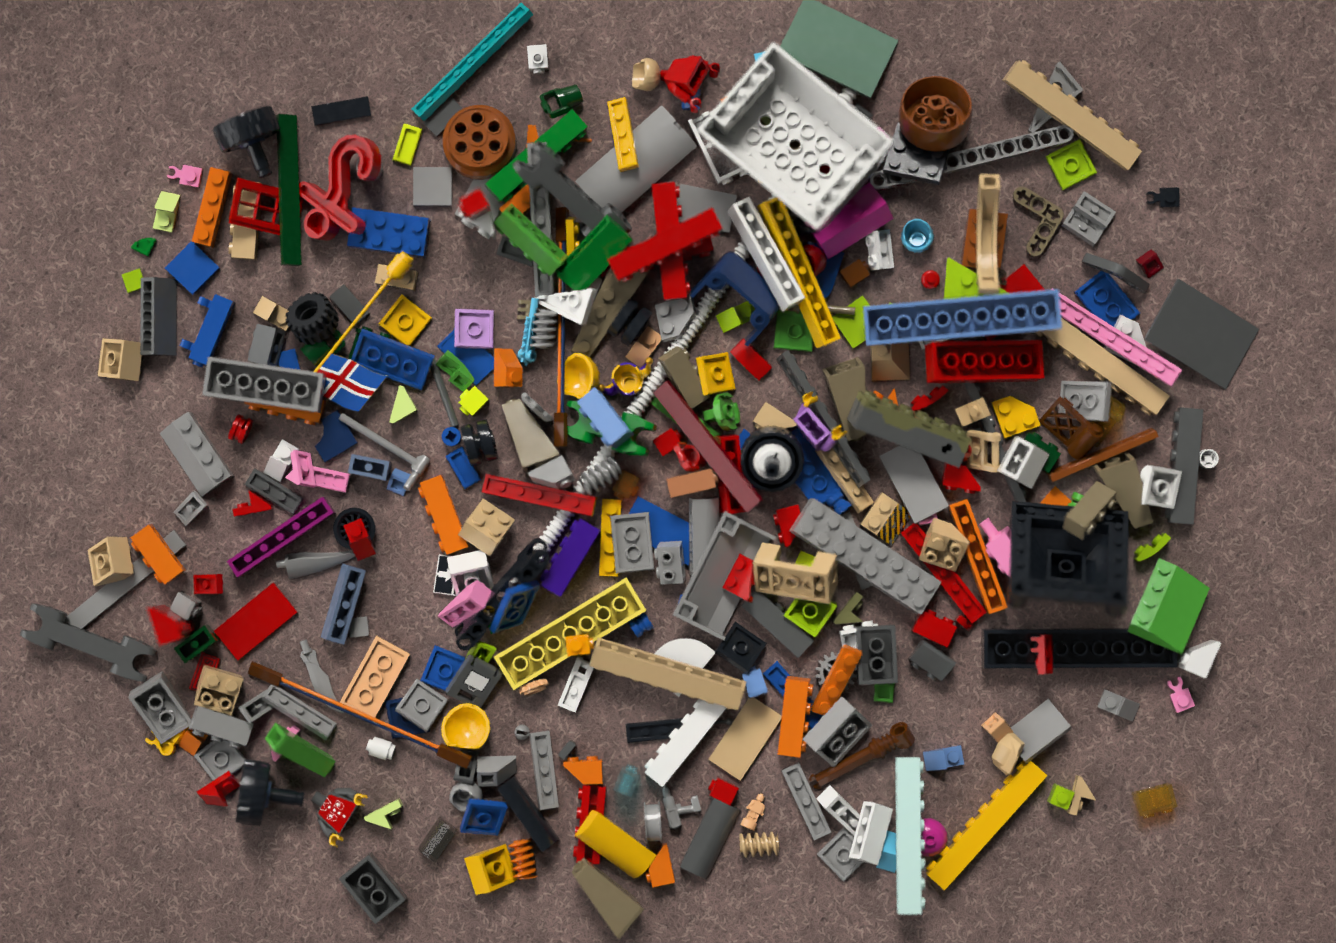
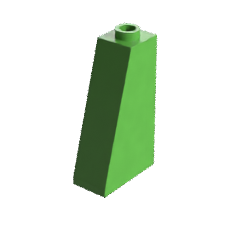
M277 723L274 724L265 737L273 751L323 777H326L334 768L336 761L331 755Z

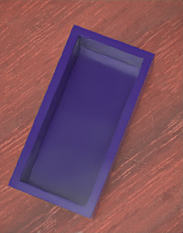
M582 518L579 521L575 520L569 529L572 531L569 538L567 536L564 537L560 544L562 550L559 554H554L549 562L552 564L550 570L546 569L539 579L542 581L541 586L559 597L564 593L601 531Z

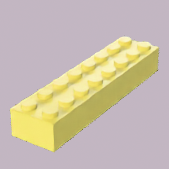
M626 577L497 654L494 658L511 687L515 690L570 657L567 655L566 636L589 634V638H593V642H595L598 638L605 636L645 612L646 608Z

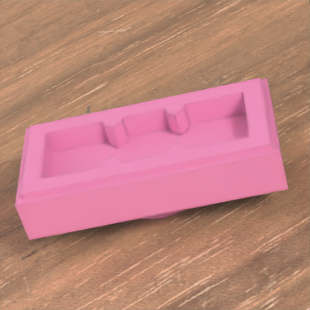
M313 466L316 487L347 492L350 474Z

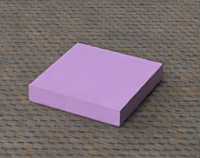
M455 309L454 348L493 349L494 310Z

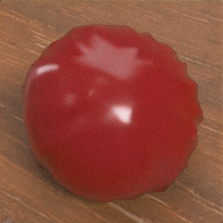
M803 245L804 252L816 277L825 269L827 258L824 252L815 245Z

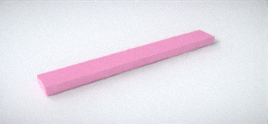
M1059 293L1062 319L1170 387L1173 386L1182 372L1180 368Z

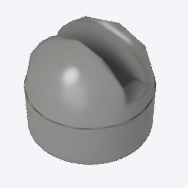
M521 724L515 728L514 734L517 739L525 740L529 737L530 730L526 725ZM517 730L525 731L527 734H517Z

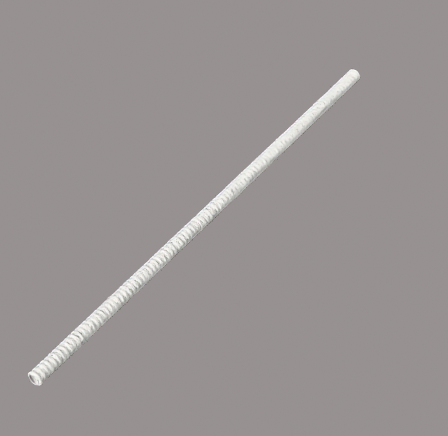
M843 88L841 90L842 94L839 93V96L850 105L853 104V100H856V95H859V93L848 88ZM772 193V197L768 198V200L773 199L776 196ZM741 238L742 242H739L738 248L735 247L734 250L735 253L745 260L749 258L750 252ZM728 283L721 290H712L708 287V292L704 293L705 296L701 297L702 301L697 303L698 307H695L696 315L685 328L686 332L681 338L675 339L674 342L670 343L671 347L668 346V351L676 346L682 349L689 347L688 344L692 342L691 339L696 337L695 333H698V329L702 328L701 324L706 322L705 318H708V314L712 313L711 309L716 307L715 304L719 303L718 299L723 297L722 293H725V289L729 288ZM659 361L657 362L658 366L654 367V372L651 371V376L647 377L648 381L644 382V387L637 393V397L634 396L635 400L630 402L631 406L627 407V413L641 417V413L645 412V407H648V403L652 402L651 398L655 397L653 393L661 386L662 382H665L664 379L668 378ZM604 443V446L600 447V452L597 451L598 455L594 456V460L590 462L591 465L586 467L587 471L584 472L588 474V469L592 468L594 470L596 464L601 466L603 460L607 462L608 457H614L615 451L611 449L612 446L608 447ZM577 481V486H574V490L570 491L588 495L580 481ZM557 510V515L553 516L554 520L549 522L550 526L547 525V530L543 531V536L540 535L539 538L543 539L547 544V552L551 551L550 548L551 546L554 547L555 544L553 543L555 541H558L557 537L561 536V531L564 532L565 529L563 528L568 526L567 522H570V518L574 517L575 514L573 512ZM537 543L533 548L534 550L543 549L544 546L541 543ZM514 578L513 580H510V582L515 583L519 579Z

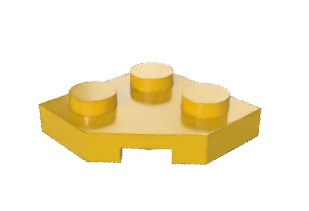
M1008 396L991 402L1004 438L1041 426L1035 408L1016 398Z

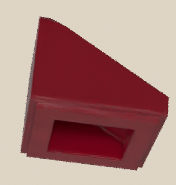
M1152 249L1136 259L1148 278L1164 268L1157 253Z

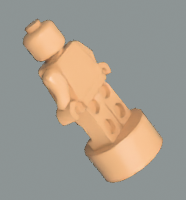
M758 794L756 800H751L750 804L746 806V809L749 811L747 816L743 818L741 826L752 831L755 830L759 815H764L765 805L761 803L765 798L763 794Z

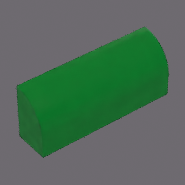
M606 215L555 270L559 279L574 291L586 290L610 265L608 259L621 253L633 239L616 221Z

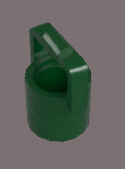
M334 328L335 331L331 335L336 340H339L342 334ZM323 340V342H316L313 345L310 343L308 345L304 344L300 350L317 367L331 350V347ZM344 340L341 342L342 345L333 354L336 355L345 346Z

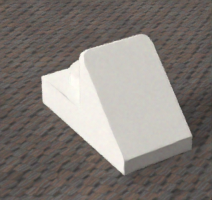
M282 439L273 456H270L264 473L281 482L292 463L290 453L294 450L299 451V448Z

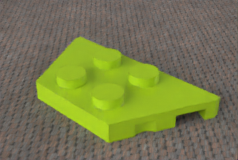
M948 257L944 299L1010 294L1000 287L998 294H979L976 273Z

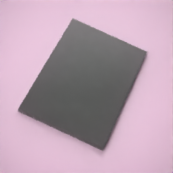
M1177 279L1144 340L1226 389L1259 329L1182 280Z

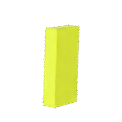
M403 124L393 161L409 166L412 165L422 133L421 128Z

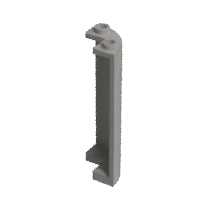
M662 105L633 130L639 164L638 168L620 172L614 146L575 181L602 208L610 203L620 212H623L647 191L652 184H655L697 147L691 137Z

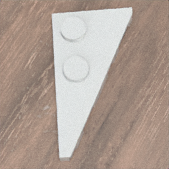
M587 289L556 293L554 295L538 296L537 299H539L540 305L580 325H586L597 290Z

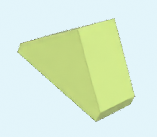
M399 385L389 421L393 424L418 411L406 388Z

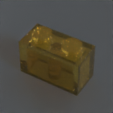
M1170 783L1132 792L1137 815L1143 816V818L1155 816L1154 813L1160 811L1162 814L1173 811V808L1178 807L1172 784Z

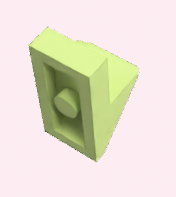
M161 191L155 205L157 211L153 229L173 233L181 195Z
M399 798L367 814L364 819L367 822L392 829L393 826L386 814L389 813L390 816L395 815L401 811L400 807L403 804Z

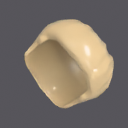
M644 58L641 62L634 64L633 88L651 91L657 87L660 82L661 73L659 65L655 60Z

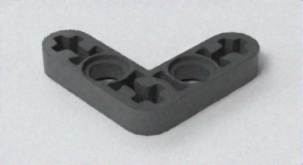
M1085 253L1082 259V263L1114 275L1142 293H1146L1150 286L1148 282L1118 263L1089 253Z

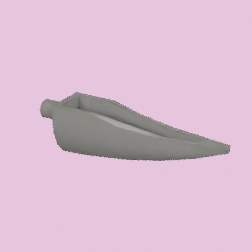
M353 550L331 553L298 552L286 554L285 560L276 561L277 569L286 567L288 578L293 579L334 567L355 557Z

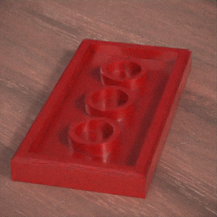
M273 582L216 628L214 632L233 656L240 660L298 611Z

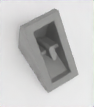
M267 690L239 707L249 724L274 708L261 700Z

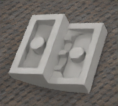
M1084 191L1061 226L1091 246H1094L1116 212Z

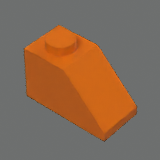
M494 348V387H522L523 368L513 349Z
M664 843L648 867L649 871L646 872L647 882L652 884V888L675 883L668 845Z

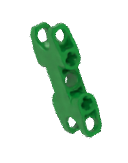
M568 401L566 406L578 411L579 420L575 425L567 426V435L587 444H593L595 436L603 437L600 431L596 432L590 425L591 419L589 417L585 418L579 411L581 406L578 402ZM623 412L621 418L634 435L617 449L611 447V449L627 455L648 456L649 450L638 446L636 437L644 430L656 431L657 426L638 415Z

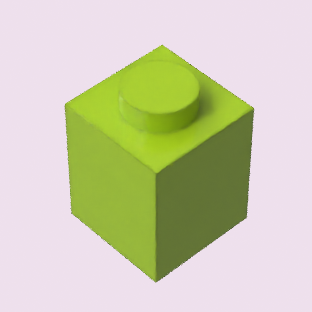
M1054 783L1047 801L1068 810L1075 792Z

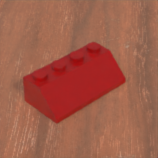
M166 605L147 608L159 646L193 634L195 625L192 619H183Z

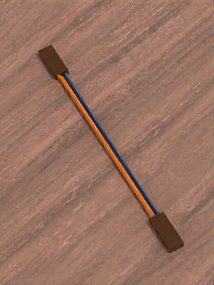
M561 207L556 208V241L559 243V248L566 253V219L569 217V209ZM559 279L558 293L565 292V283ZM558 314L557 413H554V447L567 446L568 414L564 411L565 317Z
M252 661L248 674L277 687L283 685L431 749L437 753L436 756L467 769L472 756L442 743L436 745L284 679L282 677L283 674Z

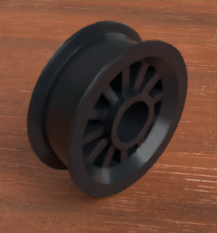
M348 508L342 511L336 517L333 525V533L337 542L352 550L349 544L350 541L346 540L348 536L347 534L345 536L342 534V532L346 531L345 529L341 530V526L346 525L343 523L344 520L351 523L348 516L351 515L352 522L355 521L354 514L358 515L357 520L361 519V516L364 517L363 522H368V525H365V527H369L368 534L371 541L375 535L376 527L372 516L360 508Z

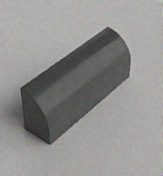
M159 277L141 278L140 355L176 356L177 280Z
M713 797L680 864V868L707 879L741 809Z

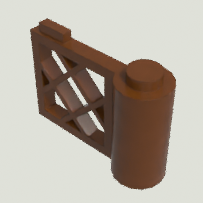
M1060 396L1041 417L1039 422L1067 446V451L1073 458L1082 459L1101 439L1104 431L1100 424L1089 422L1072 407L1073 404L1066 397L1062 398ZM1060 404L1066 413H1058L1057 405ZM1055 417L1056 424H1051L1046 418ZM1060 418H1067L1068 425H1061ZM1072 419H1077L1082 425L1073 426ZM1062 430H1069V439L1063 435Z

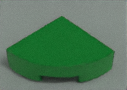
M154 238L140 239L131 246V249L149 257L157 240Z

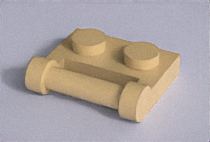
M971 429L967 431V435L971 439L970 446L972 448L971 455L967 460V468L998 472L997 470L1000 466L999 441H1001V434ZM987 441H991L992 463H988Z

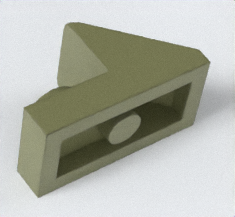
M855 592L832 622L835 624L863 622L851 612L853 609L857 610L862 605L863 601L861 599L863 596Z

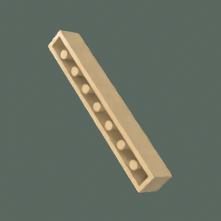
M1024 60L1022 62L1015 61L1002 81L1059 123L1070 127L1074 134L1124 170L1130 169L1142 152L1138 149L1139 145L1131 139L1129 141L1126 140L1120 130L1116 128L1114 130L1107 126L1109 123L1101 117L1096 118L1092 115L1093 111L1085 105L1081 107L1077 104L1078 100L1075 97L1062 93L1063 89L1055 83L1050 84L1046 81L1047 77L1041 72L1035 73L1031 70L1032 66Z
M1062 318L1061 329L1032 331L1038 337L1042 335L1048 339L1047 343L1052 347H1060L1064 350L1062 354L1067 358L1078 360V365L1084 370H1092L1095 373L1093 376L1099 381L1103 382L1105 380L1112 383L1111 389L1116 393L1121 391L1126 395L1125 399L1133 405L1137 403L1142 406L1140 410L1149 416L1151 414L1157 415L1170 397L1163 390Z
M602 638L597 639L589 665L600 671H608L616 676H625L637 682L648 683L653 687L665 688L674 693L685 694L690 698H698L711 704H719L727 709H739L746 681Z

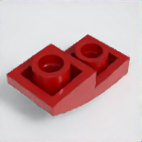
M744 338L730 351L758 380L772 368V365L751 344L748 347L745 345Z
M943 385L940 388L936 386L929 393L930 399L925 394L921 397L917 395L911 401L913 405L911 410L916 411L931 405L940 399L948 389Z

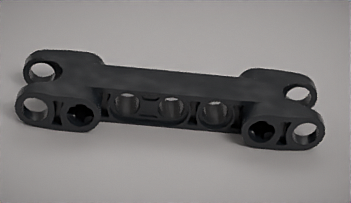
M533 539L519 553L514 565L491 589L492 592L484 609L455 626L456 645L460 650H470L485 635L486 628L494 620L503 597L497 596L498 593H506V590L533 581L547 566L550 558L547 552V544L543 539ZM541 543L544 548L534 550L533 546ZM545 555L546 559L543 562H540L543 556ZM513 578L519 579L515 583L510 582V580ZM487 606L494 607L492 610H485ZM460 627H463L461 632L459 633L458 629ZM461 639H469L470 643L463 646L459 641Z

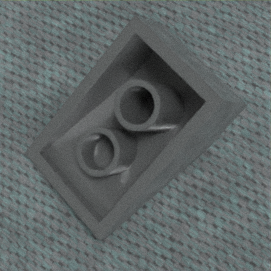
M895 625L856 627V649L862 652L856 665L857 683L859 685L898 683Z

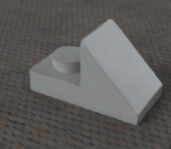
M194 490L177 507L174 513L187 526L209 506Z
M1104 689L1097 707L1133 722L1140 704Z

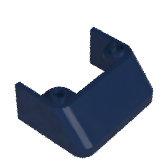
M729 251L694 286L690 296L693 298L705 284L712 290H721L727 283L756 308L750 316V322L755 328L745 340V345L748 347L769 324L780 309V306L764 277L737 253Z

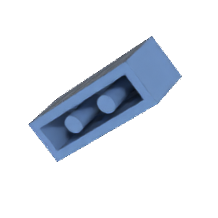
M594 387L577 401L581 406L579 411L585 418L589 417L591 419L590 425L596 432H601L603 435L601 439L608 447L611 445L617 449L634 435L597 388Z

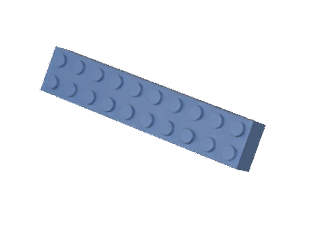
M1059 289L863 307L866 345L1062 328Z

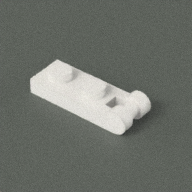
M579 655L558 703V706L572 712H576L594 668L589 666L590 662L584 660ZM579 667L587 669L586 673L578 672Z

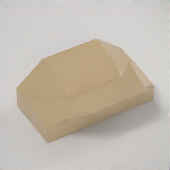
M1014 732L1006 734L995 748L992 755L993 764L1005 775H1011L1025 743Z

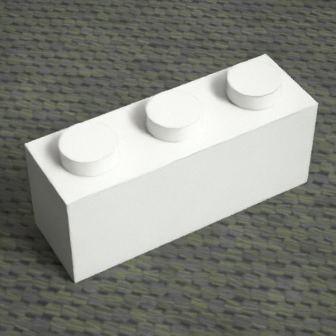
M863 802L849 854L850 858L878 865L893 809L873 802Z

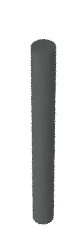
M434 357L430 368L451 426L454 427L459 425Z

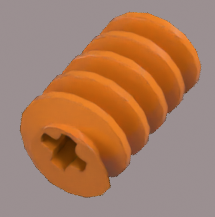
M532 838L515 840L512 844L508 845L509 848H514V851L509 854L516 857L511 860V863L517 864L512 870L518 871L513 878L523 880L538 877L537 875H532V873L537 871L536 868L531 867L535 864V860L529 859L534 856L533 852H529L533 845L527 844Z

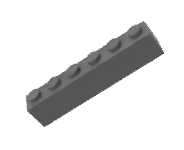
M1180 407L1177 408V411H1174L1173 423H1176V430L1172 431L1171 441L1174 442V450L1171 449L1170 461H1173L1172 469L1182 471L1174 509L1165 508V518H1168L1169 523L1194 525L1204 409Z

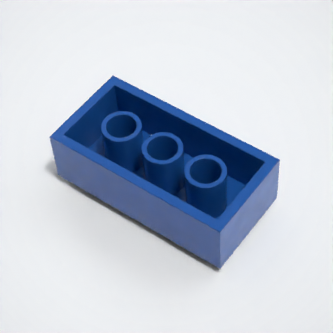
M352 207V212L365 222L366 228L362 234H348V247L400 254L404 251L410 256L425 258L430 227L429 218Z

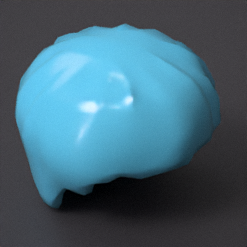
M913 219L904 226L901 240L908 251L921 253L932 246L934 234L926 221Z

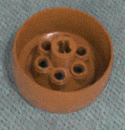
M931 76L915 81L906 89L900 102L899 124L904 137L911 144L928 151H944L960 144L969 131L972 120V103L967 90L961 84L946 77Z

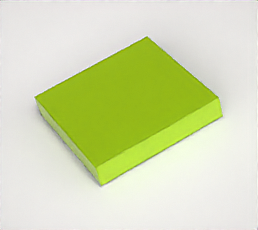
M1080 139L1045 156L1062 191L1097 173Z
M861 296L847 306L855 308V315L835 314L832 316L834 323L853 349L866 340L863 307L870 305L864 296Z

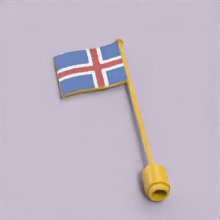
M404 251L400 254L397 253L386 267L388 279L313 371L326 375L323 396L344 408L360 411L387 376L375 373L353 360L335 355L333 352L392 279L397 280V278L402 280L413 266L414 259Z

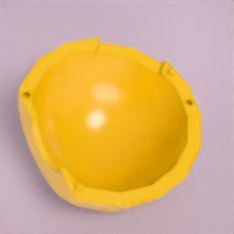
M574 353L565 360V395L581 399L594 387L598 388L600 372L596 363L589 356Z
M469 703L459 704L444 717L441 725L442 737L450 747L472 750L480 749L487 741L490 733L489 719L486 713L478 706Z

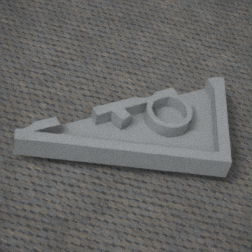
M1058 62L1049 83L1059 85L1063 89L1061 92L1068 96L1070 94L1076 97L1083 91L1082 87L1062 63ZM1038 107L1028 131L1030 133L1035 132L1051 116Z

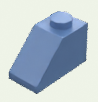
M752 666L747 674L742 673L743 680L746 681L745 686L749 698L768 692L760 668L756 669L755 666Z

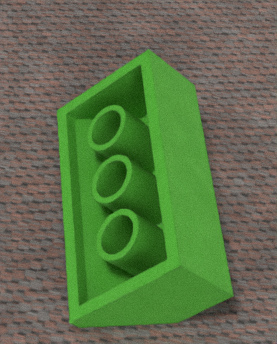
M512 203L493 222L496 225L495 229L500 234L508 236L510 238L509 242L514 247L522 249L524 256L530 261H535L538 264V269L544 274L551 275L568 257L564 251Z

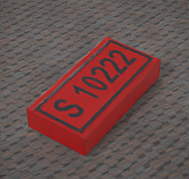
M202 652L189 689L197 691L203 666L208 665L218 668L221 658Z

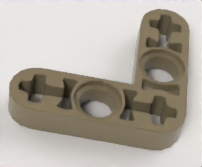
M1018 187L1013 192V200L1042 218L1026 245L1027 253L1032 257H1037L1044 251L1062 221L1063 211L1060 207L1028 188ZM1025 191L1024 195L1027 198H1030L1031 195L1034 196L1029 206L1025 204L1028 202L1026 199L1018 200L1017 192ZM1035 200H1040L1043 203L1042 210L1037 211L1033 208ZM1047 205L1050 206L1049 211H1058L1059 219L1055 218L1052 220V215L1047 212L1045 216L1042 214L1046 210ZM1042 226L1049 228V236L1043 237L1040 235L1039 230ZM1036 235L1040 240L1045 241V243L1043 244L1042 242H1040L1038 245L1040 251H1035L1034 253H1032V248L1030 247V245L1036 244L1038 240L1034 239Z

